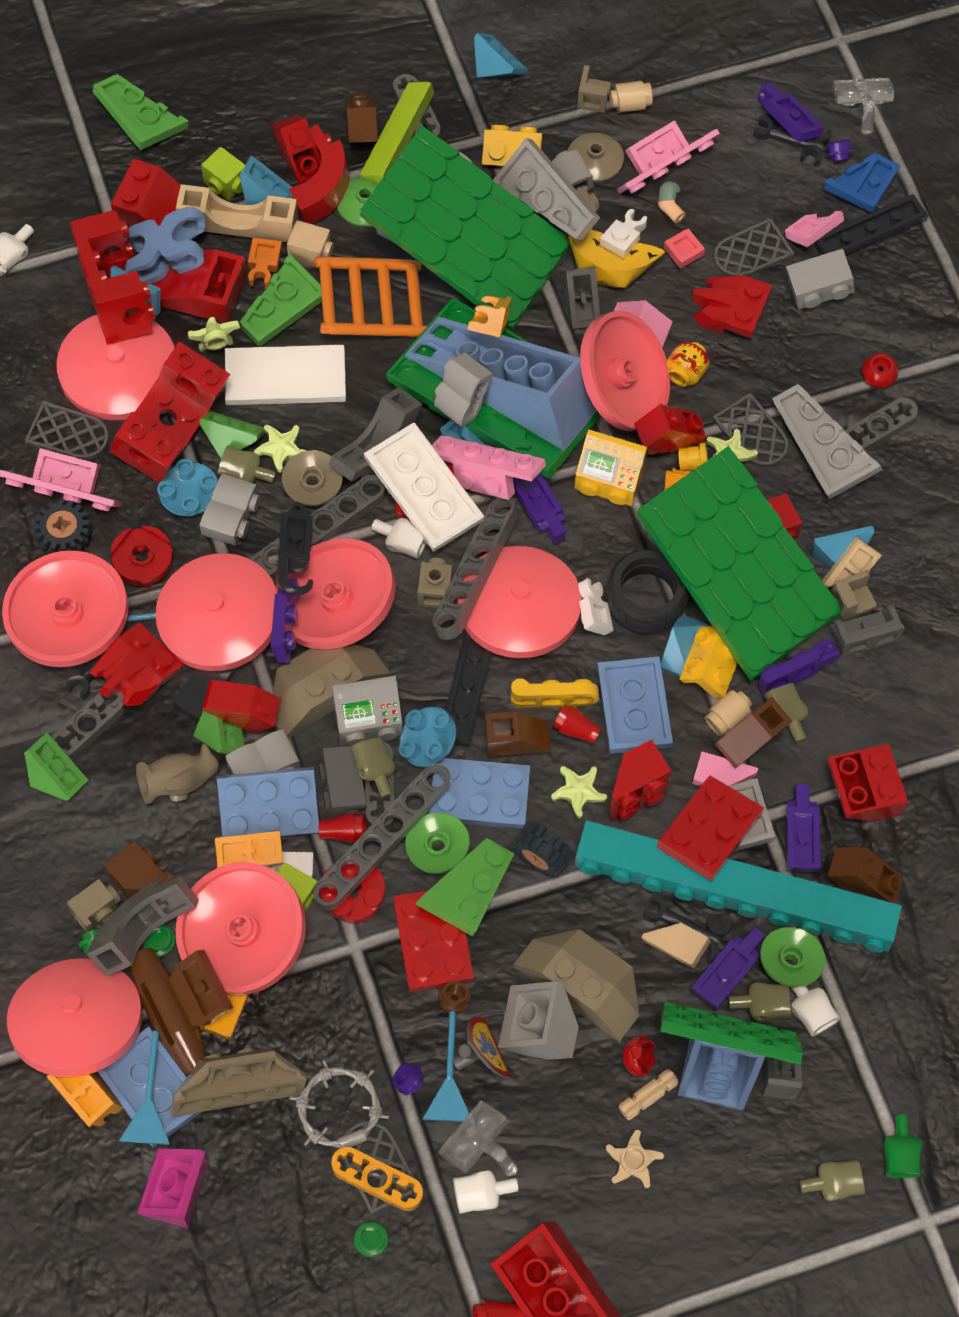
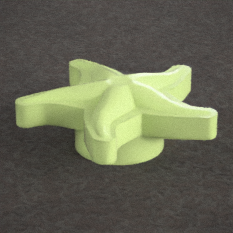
M210 317L206 328L198 331H189L188 336L191 340L202 341L198 345L200 351L206 349L217 350L225 347L227 344H233L229 333L239 329L240 325L238 321L218 324L215 317Z
M265 425L264 431L269 435V442L259 446L254 450V453L259 456H270L274 460L277 471L281 473L283 472L282 465L284 462L289 461L294 455L306 450L299 449L294 444L299 434V427L297 425L291 431L283 434L275 428Z
M738 429L734 430L733 437L727 441L715 437H708L706 441L708 445L715 449L716 454L729 446L741 462L754 459L758 454L757 450H747L740 446L741 435Z
M563 766L560 768V774L565 777L566 785L551 795V800L553 802L559 799L567 800L572 805L576 817L580 819L582 818V808L588 802H605L607 795L597 792L593 787L597 773L596 767H591L589 773L578 776L575 772Z

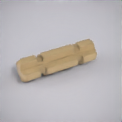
M666 1069L658 1075L657 1080H651L636 1091L632 1099L628 1097L620 1103L619 1110L627 1120H631L639 1114L640 1109L645 1110L664 1096L665 1091L669 1092L677 1086L679 1081L676 1075L670 1069Z

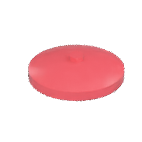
M618 310L603 314L594 319L588 326L581 345V372L585 388L596 410L608 423L623 431H637L634 425L636 421L659 404H668L670 375L667 373L669 369L665 353L652 329L633 313Z
M97 315L87 318L69 332L58 352L57 373L64 394L75 407L88 415L105 420H126L131 411L135 413L159 377L163 364L174 349L173 342L168 333L158 323L151 320L153 333L107 345Z
M350 538L328 540L311 547L307 570L299 573H289V580L297 579L300 587L305 586L310 579L314 581L313 588L308 593L301 595V598L294 603L298 611V622L293 624L292 629L295 632L296 642L305 647L320 650L341 648L361 640L380 625L393 604L396 582L390 564L379 549L367 542Z
M527 546L503 547L464 628L476 643L495 654L511 658H531L544 655L566 642L578 624L581 613L579 601L582 600L578 588L579 583L573 572L563 561L546 551ZM489 552L478 559L486 557L489 554ZM468 575L464 578L463 581H472L476 579L478 575ZM459 597L458 604L463 603L467 598Z
M60 551L36 559L17 574L5 594L2 617L5 630L11 642L25 657L46 666L69 667L88 662L101 655L119 637L126 624L129 602L121 577L108 562L87 552Z
M226 553L202 556L179 568L162 588L156 605L157 629L166 648L182 663L204 671L233 669L257 657L271 642L275 594L278 592L269 574L260 565L248 558Z
M240 862L224 865L209 872L191 888L193 893L199 898L196 908L179 915L176 922V943L182 961L196 950H205L226 994L247 995L264 990L278 982L292 968L303 947L306 918L299 895L284 877L266 866Z
M84 958L56 962L35 972L18 988L7 1012V1029L12 1046L18 1056L30 1067L45 1074L60 1077L87 1075L113 1064L133 1045L142 1024L140 997L132 980L123 971L106 977L91 959Z

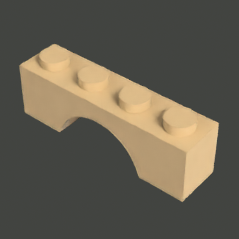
M182 184L176 205V210L195 207L203 212L205 215L204 232L288 242L294 225L298 220L297 199L268 195L265 200L258 204L238 205L219 198L210 188Z

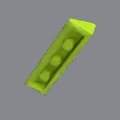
M408 82L359 175L360 178L377 184L381 182L409 143L434 95L432 83Z

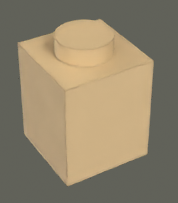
M298 220L287 242L288 254L290 253L298 263L315 267V257H331L334 249L329 229Z

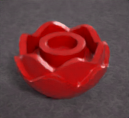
M877 353L869 356L864 361L861 373L867 384L880 389L887 388L893 384L898 378L899 368L891 356Z
M640 1035L634 1037L624 1048V1066L635 1077H639V1075L648 1076V1070L655 1064L653 1051L656 1048V1044L649 1039V1036Z

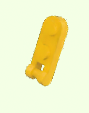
M516 679L511 684L510 701L516 708L563 707L564 704L572 707V705L589 706L599 701V689L596 684L588 679H578L573 683L547 680L542 682V684H529L525 679Z

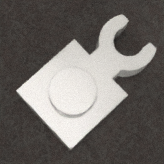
M630 209L625 214L624 223L615 220L602 235L600 246L624 259L639 242L640 232L647 225V217L643 216L640 221H633L635 210Z
M589 578L580 582L578 588L584 599L580 600L579 604L584 629L601 635L614 631L608 603L603 602L601 598L603 595L601 583L597 582L591 585Z

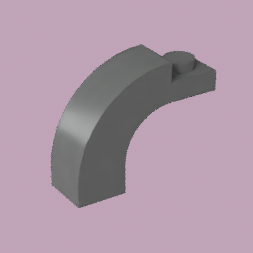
M400 387L383 396L372 421L365 431L353 443L333 454L329 465L351 482L360 476L363 478L367 475H373L375 472L364 459V453L414 423L422 403Z
M180 876L162 885L158 881L149 884L125 901L104 922L93 938L87 955L106 977L131 966L144 940L165 922L196 908L199 898Z

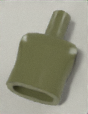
M226 446L217 471V476H221L223 473L253 483L255 478L273 483L276 474L272 470L260 467V457L258 454L251 451L238 450L230 446Z
M794 683L766 692L764 694L766 701L773 697L792 720L788 727L795 743L806 740L807 737L800 722L807 718L808 708L801 700Z
M373 738L353 745L351 750L360 777L365 781L374 780L381 798L391 796L393 793L387 777L394 772L395 764L386 751L382 738Z
M755 982L750 985L748 995L728 997L729 1009H749L751 1017L756 1021L790 1018L791 1016L789 987L782 984Z
M858 1159L822 1163L818 1168V1177L799 1180L801 1193L821 1190L827 1201H836L849 1196L865 1194L864 1181Z

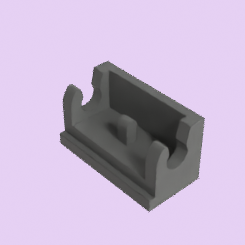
M892 604L886 606V609H883L881 612L849 621L834 620V623L830 625V630L841 657L900 641L904 626Z
M352 746L323 748L317 760L326 820L355 811L359 814L358 809H363L367 805L363 780L356 766L351 750Z

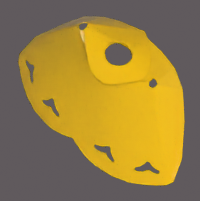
M590 230L583 240L575 239L568 234L577 268L595 266L597 284L614 288H626L665 253L664 250L658 247L637 243L631 251L638 250V252H635L633 255L628 253L623 259L600 245L596 246L593 239L600 242V238L603 235L601 232ZM648 253H651L652 255H657V256H654V257H652V258L649 259Z

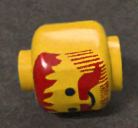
M696 342L679 343L666 362L670 380L681 387L696 385L710 365L705 348Z

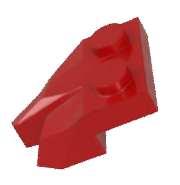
M720 276L707 278L706 287L708 288L692 289L691 301L703 307L692 317L702 328L722 335L726 329L752 338L771 293L772 285L748 276Z
M139 622L110 645L89 673L94 677L103 676L106 678V682L98 694L109 698L120 692L123 694L122 703L124 706H137L155 695L161 685L181 671L183 664Z

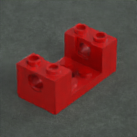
M116 210L71 221L70 225L80 266L106 344L109 345L153 333L151 320L156 319L152 303L146 302V300L151 299L147 281L141 282L137 271L111 277V267L116 266L125 271L126 262L134 257L130 241L125 242V238L130 237L126 221L119 220Z
M179 341L163 364L158 379L135 413L131 411L116 433L109 452L160 483L200 427V419L212 409L222 394L231 374ZM163 413H169L175 418V424L166 426L161 423L159 416Z

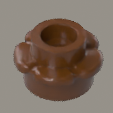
M451 981L439 991L438 998L441 1000V1007L446 1011L462 1012L467 1009V1003L471 1001V994L462 982Z

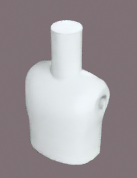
M25 224L15 235L7 232L0 233L1 272L6 273L14 264L27 256L28 247L24 242L34 233L30 225Z
M406 518L398 519L393 526L378 519H375L372 524L371 530L387 536L385 544L392 552L403 553L418 559L427 545L412 522Z
M806 986L791 987L797 996L791 1003V1010L804 1024L811 1036L822 1033L840 1020V1016L832 1007L823 989L814 988L808 990Z
M490 1170L453 1178L459 1214L495 1209L499 1205V1195L518 1192L516 1178L496 1181L494 1174Z

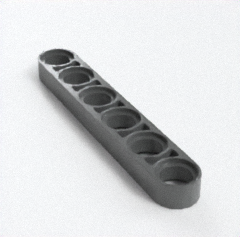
M367 475L310 515L313 516L311 547L330 540L384 500L386 489L377 475ZM370 484L377 485L381 489L375 496H369L363 490ZM350 501L355 503L357 508L351 513H344L340 510V505ZM326 518L332 521L333 525L328 530H320L316 527V522ZM279 538L249 558L260 565L272 580L276 579L277 565L270 564L267 558L273 553H278Z
M497 497L489 504L484 514V521L479 524L433 616V626L439 638L450 640L459 636L463 631L518 518L519 513L512 497L509 500ZM502 508H511L507 513L497 514L498 510ZM491 530H500L496 535L486 536ZM489 552L484 558H474L478 553ZM468 575H478L477 578L472 581H463L464 578ZM459 597L467 598L461 604H452ZM445 621H455V623L450 627H440L442 623H444Z
M431 764L426 767L316 883L313 896L318 908L323 911L337 909L444 796L451 783L450 772L442 764ZM432 773H440L445 777V782L439 787H433L427 782V778ZM417 795L424 800V805L420 809L413 810L408 808L406 800L410 796ZM397 818L402 822L403 827L398 832H389L384 827L385 822L388 819ZM368 841H376L381 845V850L376 855H367L363 851L364 844ZM347 864H354L360 871L355 878L347 879L341 874V869ZM323 888H334L338 893L336 899L332 902L322 901L319 898V893Z

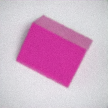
M158 1148L137 1214L189 1228L209 1165L206 1153L198 1149Z

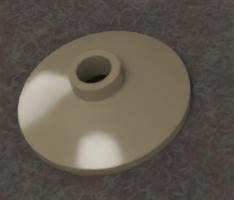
M587 133L581 135L568 148V151L578 150L593 176V182L596 183L612 179L620 172L623 166L624 153L620 144L606 134Z
M309 450L294 455L286 463L282 472V485L286 494L293 501L300 502L301 505L319 506L331 501L339 493L343 476L329 465L331 459L329 454L322 451ZM311 480L318 482L316 485H308L307 483Z

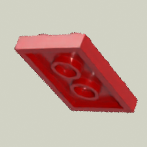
M709 775L658 841L657 848L708 880L713 881L761 817L764 807Z
M428 891L393 896L409 993L441 988L451 981H459L463 984L474 982L466 933L416 905V902Z

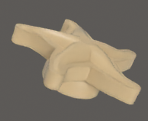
M640 1130L634 1131L626 1148L618 1149L610 1144L606 1146L607 1153L619 1163L618 1173L611 1179L612 1184L620 1183L630 1176H634L642 1182L644 1189L650 1188V1177L647 1167L655 1160H663L664 1154L658 1151L644 1150L639 1141Z

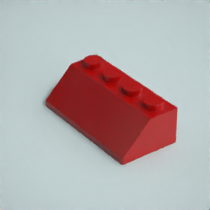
M556 1221L542 1223L490 1264L525 1317H621Z

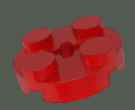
M142 526V529L132 530V528L124 530L116 537L111 547L113 568L124 582L131 585L150 588L168 574L173 564L174 555L168 537L162 531L152 526ZM144 551H148L147 560L137 561L135 553L139 552L142 554Z
M347 864L341 869V874L347 879H352L359 874L360 870L354 864ZM375 868L359 885L361 890L358 891V897L352 898L350 895L337 909L327 911V913L332 917L335 916L340 920H344V923L359 924L373 918L379 911L385 898V882L380 871ZM326 887L320 891L321 900L324 902H332L338 895L337 891L332 887Z

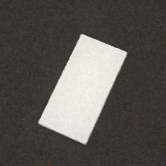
M344 345L225 348V371L231 374L225 386L226 406L346 402Z
M415 423L410 424L364 453V459L433 552L484 521L485 516Z

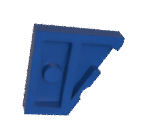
M874 153L865 158L862 163L854 164L847 168L843 175L834 180L832 177L827 179L824 190L869 212H873L897 176L901 165Z

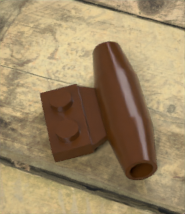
M146 948L137 952L134 962L130 966L140 1001L154 1030L159 1032L161 1044L187 1077L197 1062L207 1057L198 1026L210 1025L233 1009V1006L205 950H196L174 966V970L170 974L153 949Z

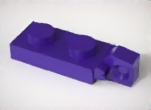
M771 82L761 85L758 95L759 101L798 143L821 136L824 127L790 93L782 94Z
M539 473L532 481L512 477L515 495L534 526L538 528L540 533L547 531L554 545L565 541L566 530L562 525L565 522L563 508L542 474Z
M297 579L289 580L292 585L299 586ZM279 586L278 593L275 594L271 648L277 663H290L291 650L296 648L295 632L292 629L293 624L298 622V611L294 603L301 598V595L287 594Z
M831 639L818 642L814 649L805 653L803 651L798 652L789 661L767 667L760 674L758 690L764 697L766 692L790 683L795 685L817 674L819 668L838 660L840 651Z
M796 784L794 801L787 802L786 857L787 871L819 872L821 869L819 807H817V802H810L809 784Z
M754 927L744 940L738 936L734 940L731 939L691 987L690 991L717 1011L757 963L760 953L756 949L764 940L765 934Z

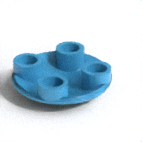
M182 459L169 470L163 481H160L157 491L162 505L168 511L179 516H194L205 511L212 498L218 479L215 473L207 466L192 462L189 459Z
M427 707L419 711L412 710L406 715V724L400 736V755L410 764L417 767H428L431 764H437L442 761L451 751L456 739V725L452 716L439 707Z

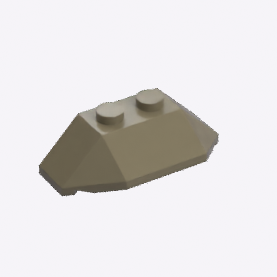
M350 644L345 647L327 650L310 648L290 660V663H285L277 668L272 694L282 699L275 726L278 730L283 729L287 738H290L334 711L332 686L390 677L391 673L376 652L367 647Z
M580 929L533 939L514 963L515 968L536 983L553 981L563 983L572 1009L618 1042L622 1041L640 1016L633 967Z
M243 1049L236 1054L225 1056L212 1054L197 1062L174 1094L170 1109L171 1117L300 1095L306 1084V1073L273 1050L260 1049L254 1051V1049Z

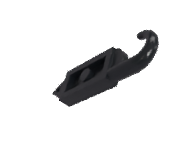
M300 502L295 503L287 512H282L276 576L277 584L281 590L295 596L308 593L314 584V581L311 579L308 580L305 586L301 587L292 585L289 582V573H299L307 570L310 561L313 516L306 513Z

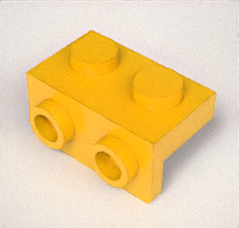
M491 125V130L484 129L482 165L503 167L525 138L532 139L541 149L542 133H537V128L520 127V132L508 131L509 126Z
M713 626L699 627L679 679L683 683H697L713 698L720 699L726 695L738 662Z

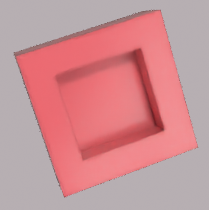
M689 228L664 242V249L680 269L704 256L705 248Z

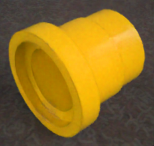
M706 442L699 443V446L679 448L680 470L693 471L708 460Z

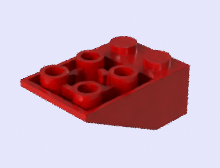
M216 249L203 250L204 262L200 267L181 274L176 273L171 267L162 280L150 283L161 289L160 307L206 319L215 317L216 321L226 323L230 321L246 278L244 256Z

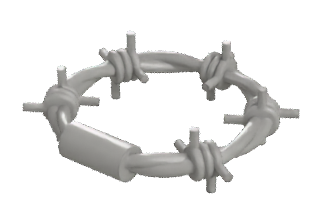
M326 1060L322 1061L325 1068L320 1069L319 1073L313 1076L299 1097L290 1096L289 1098L290 1100H297L295 1106L298 1108V1114L304 1130L309 1136L304 1145L307 1146L311 1141L314 1144L342 1148L353 1147L366 1142V1137L380 1118L389 1119L388 1115H382L383 1109L381 1108L374 1085L369 1079L374 1071L371 1070L367 1075L363 1071L358 1072L337 1067L328 1068ZM348 1075L355 1079L350 1085L351 1088L357 1083L361 1087L364 1086L371 1094L372 1106H363V1109L370 1110V1120L364 1130L359 1129L337 1138L336 1141H331L323 1136L328 1130L327 1127L320 1132L318 1129H314L307 1121L306 1109H315L316 1107L309 1105L310 1099L308 1096L311 1088L322 1080L325 1087L328 1088L327 1081L332 1079V1076Z

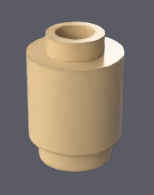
M635 81L615 84L614 90L610 91L611 107H616L617 112L622 113L644 110L646 106H652L653 97L650 83Z
M731 690L708 710L709 714L704 719L714 733L722 736L724 733L730 732L752 713L750 709L752 703L743 692L739 691L736 693Z

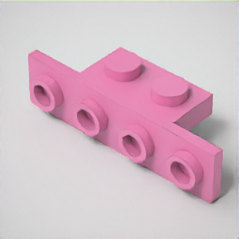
M674 120L629 147L625 151L639 176L619 187L617 191L620 194L629 189L632 194L646 185L644 182L645 178L652 175L655 180L669 170L666 167L668 164L674 161L678 166L692 157L689 152L697 148L701 152L713 145L712 138L720 134L718 129L713 130L689 145Z
M440 436L432 445L443 461L453 463L455 478L465 490L507 500L515 493L512 477L532 481L546 465L543 458L508 451L503 448L486 446L476 442L464 441L450 436Z
M40 448L33 477L0 470V476L6 478L5 484L23 488L24 483L35 486L34 491L52 496L53 491L64 493V500L81 504L83 498L93 501L92 507L105 511H110L111 506L121 507L122 503L118 500L93 494L101 465Z

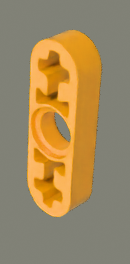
M342 1147L333 1154L331 1161L332 1170L337 1178L403 1211L415 1210L421 1204L423 1189L420 1182L415 1178L352 1147ZM348 1156L353 1157V1164L362 1169L363 1163H367L368 1165L362 1172V1179H356L359 1174L353 1168H347L345 1172L342 1171L339 1160H346ZM374 1170H381L387 1176V1182L380 1188L370 1186L367 1181L368 1175ZM393 1178L399 1179L396 1182V1187L402 1190H407L409 1186L413 1187V1194L416 1198H409L407 1202L402 1201V1194L395 1189L392 1190L391 1196L386 1194L392 1186Z

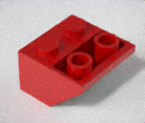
M652 739L623 755L611 799L608 816L611 823L619 819L621 821L630 819L638 812L639 808L647 804L650 807L660 803L667 794L671 769Z
M890 744L827 758L845 818L875 822L903 814L908 800Z

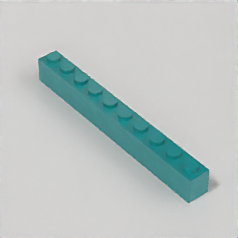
M585 821L574 866L580 868L586 874L598 875L600 873L608 875L616 882L641 884L644 889L652 892L667 891L674 893V896L681 900H700L714 909H724L725 907L736 910L739 915L747 918L758 916L769 919L770 923L777 926L785 927L792 925L811 935H819L821 933L832 936V939L839 943L850 944L854 942L864 945L867 950L872 952H889L894 942L902 908L901 905L731 859L726 862L714 880L710 881L658 849L659 840Z

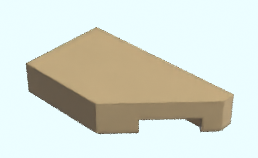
M855 536L823 578L822 582L825 586L831 587L838 580L865 570L870 572L882 555Z
M682 923L643 933L641 937L645 943L693 969L711 942L707 936Z

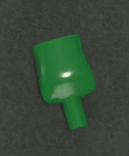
M896 1115V1135L886 1136L883 1141L886 1161L885 1175L901 1179L920 1178L922 1140L909 1135L908 1115Z

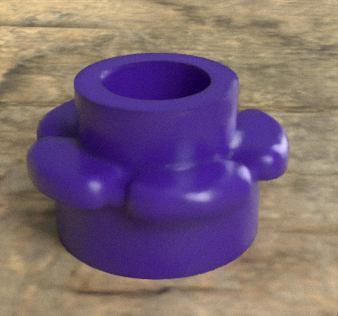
M850 140L827 143L828 152H826V155L832 156V161L849 158V152H853L854 148H851Z
M409 1063L402 1064L393 1077L394 1087L398 1088V1091L403 1093V1095L417 1092L423 1084L421 1067L417 1064L413 1066Z

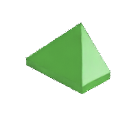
M209 411L200 419L202 429L221 459L226 446L242 450L265 434L264 427Z
M202 712L193 735L218 753L229 754L245 746L241 728L210 713Z
M47 732L24 752L30 787L67 801L89 781Z

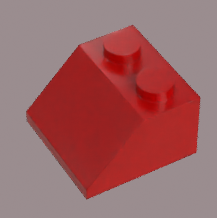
M133 158L111 203V209L116 210L120 221H126L128 229L146 220H154L160 226L166 215L176 211L181 184L161 167Z

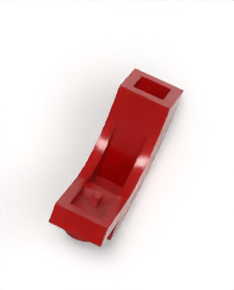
M318 124L309 129L321 159L320 168L312 178L289 189L291 198L297 199V209L301 220L308 224H313L323 219L340 204L347 191L350 176L341 141L333 142L329 133L323 134Z

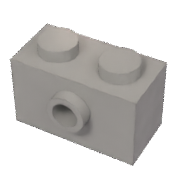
M843 249L786 266L788 282L798 310L814 308L820 303L831 299H843L855 292L853 276Z

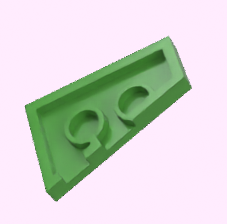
M118 74L93 85L94 95L139 150L188 128L189 121L181 115L176 117L161 102L156 104L144 96V91Z
M290 253L284 260V265L279 272L275 273L270 279V284L264 293L257 297L240 321V328L258 347H261L322 302L321 285Z
M486 838L416 902V905L473 936L514 853Z

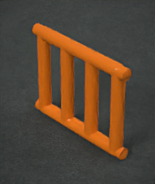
M315 257V267L320 270L324 323H321L320 327L321 334L418 337L427 327L423 326L418 278L421 263L418 260ZM331 269L349 270L353 323H336ZM360 270H377L382 324L365 323ZM389 271H406L411 325L394 324Z

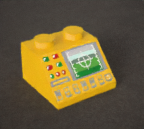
M588 429L576 472L574 489L587 496L596 495L609 499L610 502L617 505L626 504L632 506L643 477L647 447Z

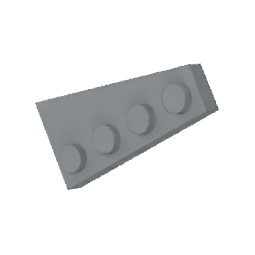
M524 139L492 180L575 239L583 240L600 219L532 139Z
M799 384L772 398L828 499L837 496L883 470L881 465L864 451V448L856 440L854 441Z

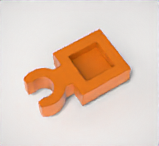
M253 237L248 258V268L252 269L248 275L250 287H254V282L257 278H264L265 289L269 286L271 279L270 271H278L282 241Z

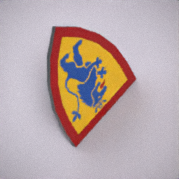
M481 1017L471 1018L466 1029L467 1043L469 1045L463 1044L460 1046L459 1055L453 1058L455 1067L461 1070L480 1059L496 1075L505 1079H511V1075L486 1019Z

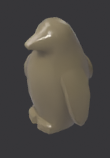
M202 744L197 755L175 753L161 757L150 764L145 762L137 763V781L145 804L152 803L160 795H169L170 801L187 799L188 793L198 789L218 771L219 762L215 755L210 752L207 745Z

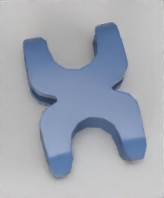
M186 207L166 215L160 226L154 220H146L131 226L128 229L130 237L127 238V241H130L132 248L139 252V254L126 262L125 271L128 273L137 271L140 279L148 283H154L162 280L171 267L176 273L180 274L200 267L204 262V251L191 239L204 232V213L195 207Z

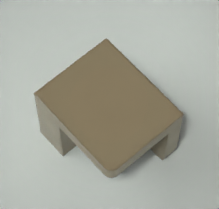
M584 65L578 91L577 108L605 113L611 83L590 79V66Z
M868 570L834 582L831 593L842 610L840 616L843 621L876 608L877 604L867 586L870 578Z

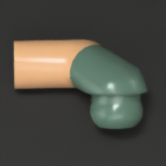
M667 181L659 189L658 206L674 223H679L685 216V212L675 203L677 192H680V188L677 183Z

